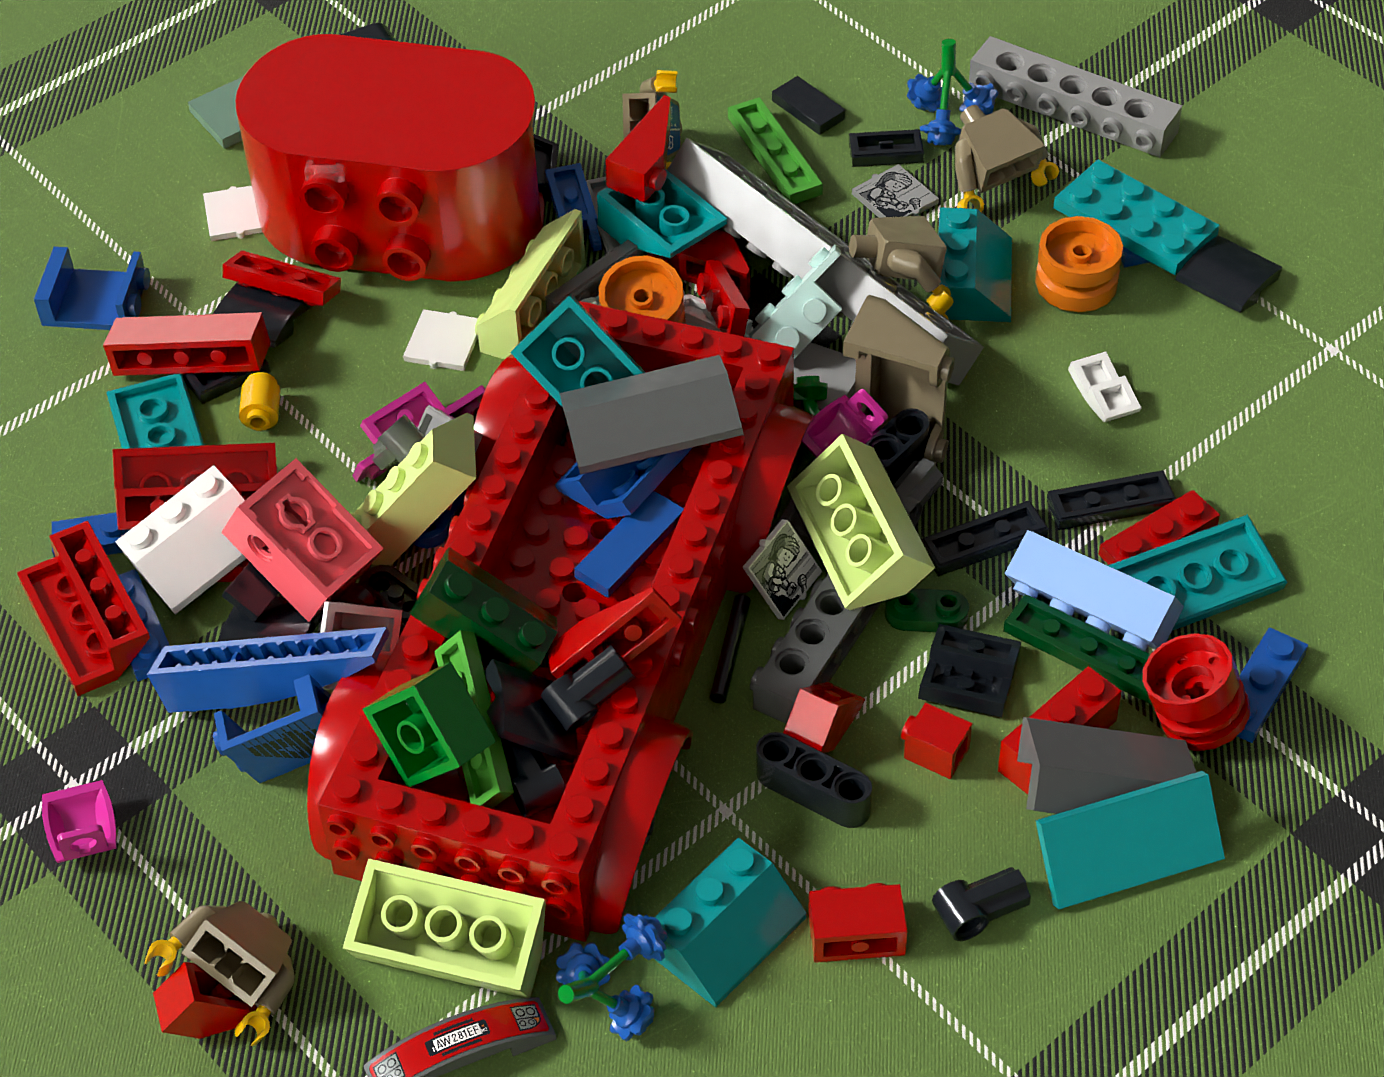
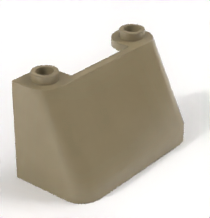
M868 295L843 342V356L856 359L855 393L860 389H864L887 413L888 419L877 428L878 430H881L893 417L905 409L913 408L923 411L928 416L930 422V437L926 445L924 458L935 464L936 462L942 463L949 445V441L943 439L947 386L954 370L955 358L950 357L949 347L886 299ZM861 403L863 407L861 411L866 416L871 415L874 417L871 409L864 403Z

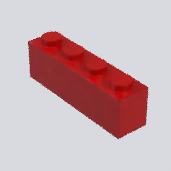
M262 312L116 318L103 347L113 376L260 371L271 343Z

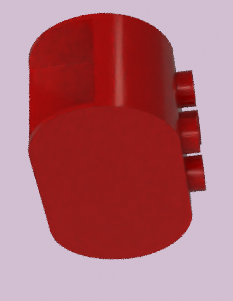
M317 34L288 41L266 53L247 71L238 87L235 100L236 112L259 223L267 240L277 250L292 259L306 264L319 265L326 270L342 272L348 269L391 274L405 281H415L420 278L448 282L466 281L494 274L518 261L525 255L530 240H535L543 228L545 206L543 194L538 190L532 125L535 116L534 91L529 78L523 70L505 57L479 50L338 34Z

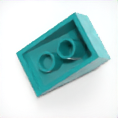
M666 170V180L659 191H655L645 203L608 187L597 193L599 227L620 244L629 240L637 246L638 250L667 258L674 257L725 226L728 218L668 170Z

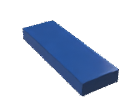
M653 491L632 515L625 516L574 568L575 578L609 598L676 528L684 508Z

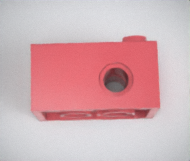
M297 458L241 503L221 532L308 622L323 610L324 602H332L363 575L384 549Z

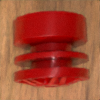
M1187 634L1177 636L1162 643L1150 654L1143 667V685L1167 738L1186 740L1189 750L1203 751L1218 748L1232 741L1244 730L1250 717V700L1239 678V672L1233 656L1224 642L1211 635Z

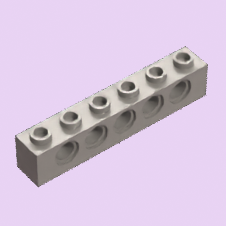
M990 36L970 61L969 83H974L975 86H985L992 83L995 87L994 89L999 92L997 98L1159 158L1178 133L1182 105Z

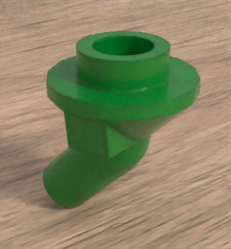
M820 376L797 377L796 384H794L793 402H802L803 410L815 416L820 412L817 401L827 399L828 383L820 382Z

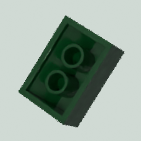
M450 547L445 551L410 612V615L448 640L460 630L474 632L481 661L489 665L493 658L529 673H533L541 665L558 633L557 617Z

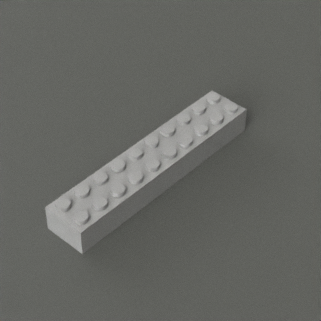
M685 139L667 170L728 218L727 224L722 229L738 239L744 237L749 241L746 246L749 250L760 257H770L774 260L772 267L789 278L792 275L794 277L798 275L802 279L812 269L808 263L814 255L823 247L829 251L836 245L841 250V255L815 281L842 306V310L836 316L843 318L845 315L852 321L851 327L868 295L886 299L949 347L950 357L955 358V365L948 383L960 385L984 346L944 316L934 311L928 304L892 277L878 275L868 259L852 258L847 243L727 153L691 139Z

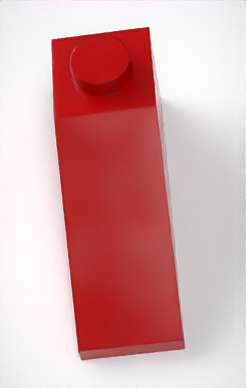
M664 95L606 158V185L608 188L644 203L655 191H659L662 188L667 175L666 161L671 128V97Z
M651 587L579 621L555 640L548 650L550 671L557 679L570 672L576 673L611 645L628 664L681 622L682 618Z

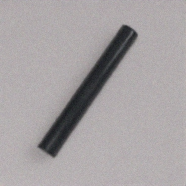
M738 594L734 598L710 693V699L719 704L725 703L727 700L751 602L750 598L743 594Z

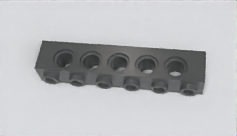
M827 574L824 580L819 578L811 591L810 601L805 608L799 607L795 612L790 630L784 638L780 636L775 641L770 659L765 667L759 666L754 672L750 682V690L753 691V709L787 724L800 688L830 682L882 601L853 610L846 609L829 574Z

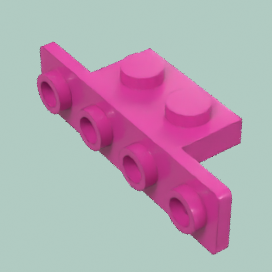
M423 382L362 420L360 427L371 442L375 444L378 440L377 438L404 414L418 427L428 405L442 410L453 418H457L465 413L474 416L478 412L485 387L483 385L479 386L445 408L427 383ZM374 453L357 464L352 475L356 482L361 481L367 476L370 480H373L387 470H381L373 462Z

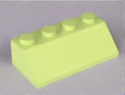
M574 209L552 221L541 229L535 240H530L525 255L519 264L513 265L508 280L502 288L496 290L492 304L486 313L480 314L477 319L475 333L478 335L480 352L501 359L511 355L510 352L547 317L545 297L582 272L586 266L582 211Z
M465 413L432 429L421 442H417L412 446L409 455L398 466H394L389 471L386 479L376 490L373 489L368 493L360 507L354 513H350L384 548L373 561V565L391 566L476 479L473 415Z
M841 434L787 486L846 609L853 610L905 595L935 569L873 447Z
M368 859L343 949L358 959L522 998H530L542 955L546 900Z

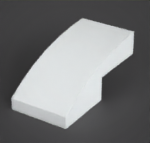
M1107 352L1070 363L1068 371L1091 409L1103 422L1140 412L1141 406L1126 376H1118Z

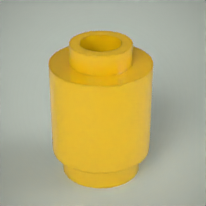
M256 372L249 375L243 383L239 419L246 427L262 431L270 429L277 424L281 389L274 376L264 372Z

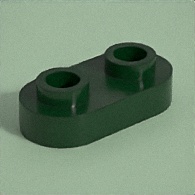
M912 588L905 595L886 600L885 618L893 628L901 631L936 632L939 624L962 629L968 622V600L961 593L953 590Z

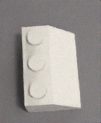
M213 465L115 542L137 571L176 614L246 559L221 533L236 508L245 500Z

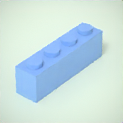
M1027 530L1005 572V575L1015 584L1013 590L1024 596L1026 594L1035 599L1038 595L1051 601L1049 606L1070 616L1076 612L1087 617L1085 623L1107 634L1110 629L1123 634L1122 641L1144 652L1148 646L1157 649L1162 643L1167 641L1184 608L1175 596Z

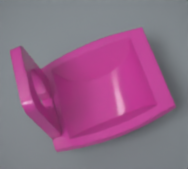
M860 389L850 399L843 395L817 413L814 421L810 423L802 443L816 458L841 434L865 444L879 431L877 428L888 419V415L864 389ZM861 403H864L871 409L874 417L871 415L866 416L861 411L863 408Z
M103 780L42 794L44 829L57 863L116 849L117 835L114 810Z

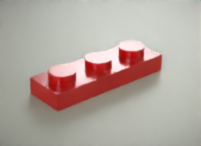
M243 250L223 263L222 278L236 281L244 287H257L268 290L275 296H289L303 300L304 303L311 306H324L341 292V278Z
M706 260L704 273H700L697 279V293L703 299L707 311L711 313L717 328L721 332L744 337L750 308L722 262L719 260Z
M1191 490L1101 543L1098 555L1108 565L1217 526L1220 514L1194 490Z

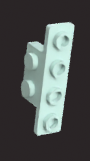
M836 245L829 251L825 247L821 248L808 263L812 269L802 279L796 275L781 291L785 297L776 306L769 303L755 318L759 324L749 335L745 332L744 337L794 347L795 359L842 310V306L815 282L841 255V250Z

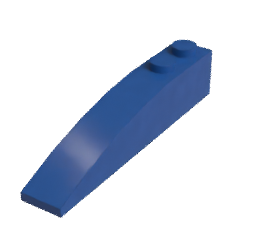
M387 627L164 646L147 676L168 713L233 709L275 702L297 696L293 681L308 674L324 687L375 663L390 632Z

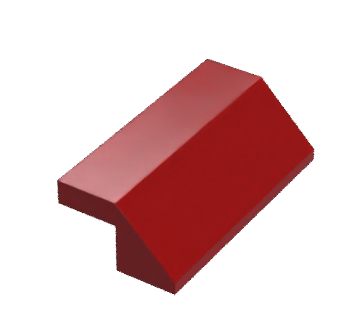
M275 442L112 449L118 530L135 527L213 465L246 500L277 474Z
M89 521L50 535L55 557L17 572L19 582L77 696L118 680L150 639L148 630Z

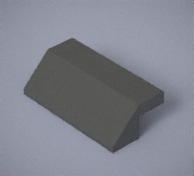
M720 355L559 393L580 475L744 435L729 376Z
M1023 717L1017 761L1032 764L1026 806L1028 810L1058 814L1196 773L1186 740Z

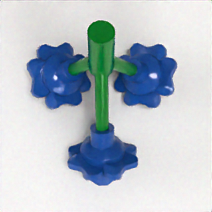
M949 38L942 40L941 68L937 74L929 78L918 74L915 79H909L907 82L909 88L907 98L920 110H928L932 113L936 111V119L929 122V124L920 126V131L927 134L928 143L944 146L951 145L955 136L961 134V129L955 127V124L950 121L951 110H947L951 76H954L963 87L962 92L965 96L964 102L959 108L961 112L971 105H977L985 116L991 114L996 103L995 98L999 94L994 89L995 87L992 83L985 86H975L974 83H969L956 68V41Z
M626 914L623 917L625 924L622 925V929L626 934L627 940L619 946V952L611 959L601 954L594 942H589L584 948L580 943L574 942L571 944L568 952L558 956L556 959V964L561 968L556 973V980L564 984L558 990L560 1001L569 1004L586 997H591L605 1004L609 1011V1017L613 1020L610 1025V1031L614 1034H619L624 1041H629L634 1034L637 1036L642 1035L653 1022L654 1008L651 1006L653 994L644 992L639 985H634L630 992L623 990L620 995L609 996L600 991L599 986L608 983L610 980L609 973L626 959L631 961L638 954L647 960L653 958L662 961L665 958L663 951L666 949L664 942L668 936L667 932L662 929L658 919L640 914L637 916Z

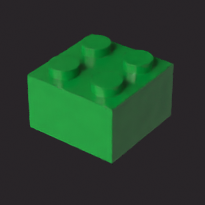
M451 662L397 686L362 709L407 787L462 766L496 742L485 718L480 714L465 687L463 679L458 675Z

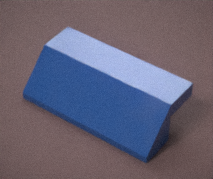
M692 448L581 475L576 462L554 486L562 494L606 519L632 515Z

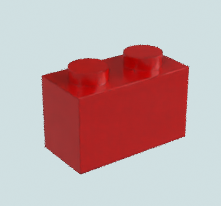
M872 883L865 887L843 889L830 886L821 890L809 891L808 915L814 962L905 956L907 927L900 884Z

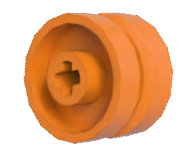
M1067 217L1050 224L1042 233L1039 244V261L1035 279L1039 294L1049 304L1066 311H1093L1107 305L1116 295L1123 252V243L1120 235L1109 224L1089 217Z
M632 256L615 263L604 274L599 285L600 306L686 324L683 282L676 269L664 260L651 256Z

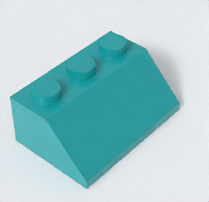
M940 207L938 235L947 246L940 285L943 284L949 288L954 301L953 305L945 312L948 319L1011 322L1012 237L978 209Z
M572 294L510 352L561 406L562 402L559 393L646 373Z
M738 837L655 916L660 921L662 929L668 934L664 942L666 945V949L663 951L665 958L662 961H656L716 1008L807 918V913L774 864Z

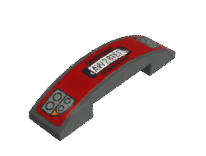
M539 997L512 999L474 1008L427 1026L388 1047L363 1065L367 1077H438L506 1049H510L512 1056H516L556 1040V1034Z

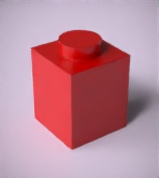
M925 702L916 717L913 715L909 716L902 729L901 739L905 740L904 759L951 779L970 749L972 723Z

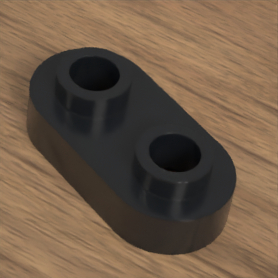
M376 565L366 570L361 577L360 584L373 595L379 607L402 610L401 621L406 624L410 617L409 611L412 610L417 601L419 585L390 565Z

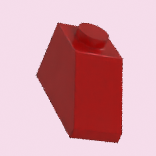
M716 230L679 253V271L682 280L697 284L699 274L704 273L706 260H719L724 265L744 300L747 301L749 299L750 269L731 234Z
M829 682L800 688L783 734L822 753L832 751L836 748L859 713L865 698Z
M184 962L153 992L161 1031L163 1033L198 1039L235 1029L248 1013L256 1011L258 1008L255 1004L253 1007L249 1006L198 965L191 962Z

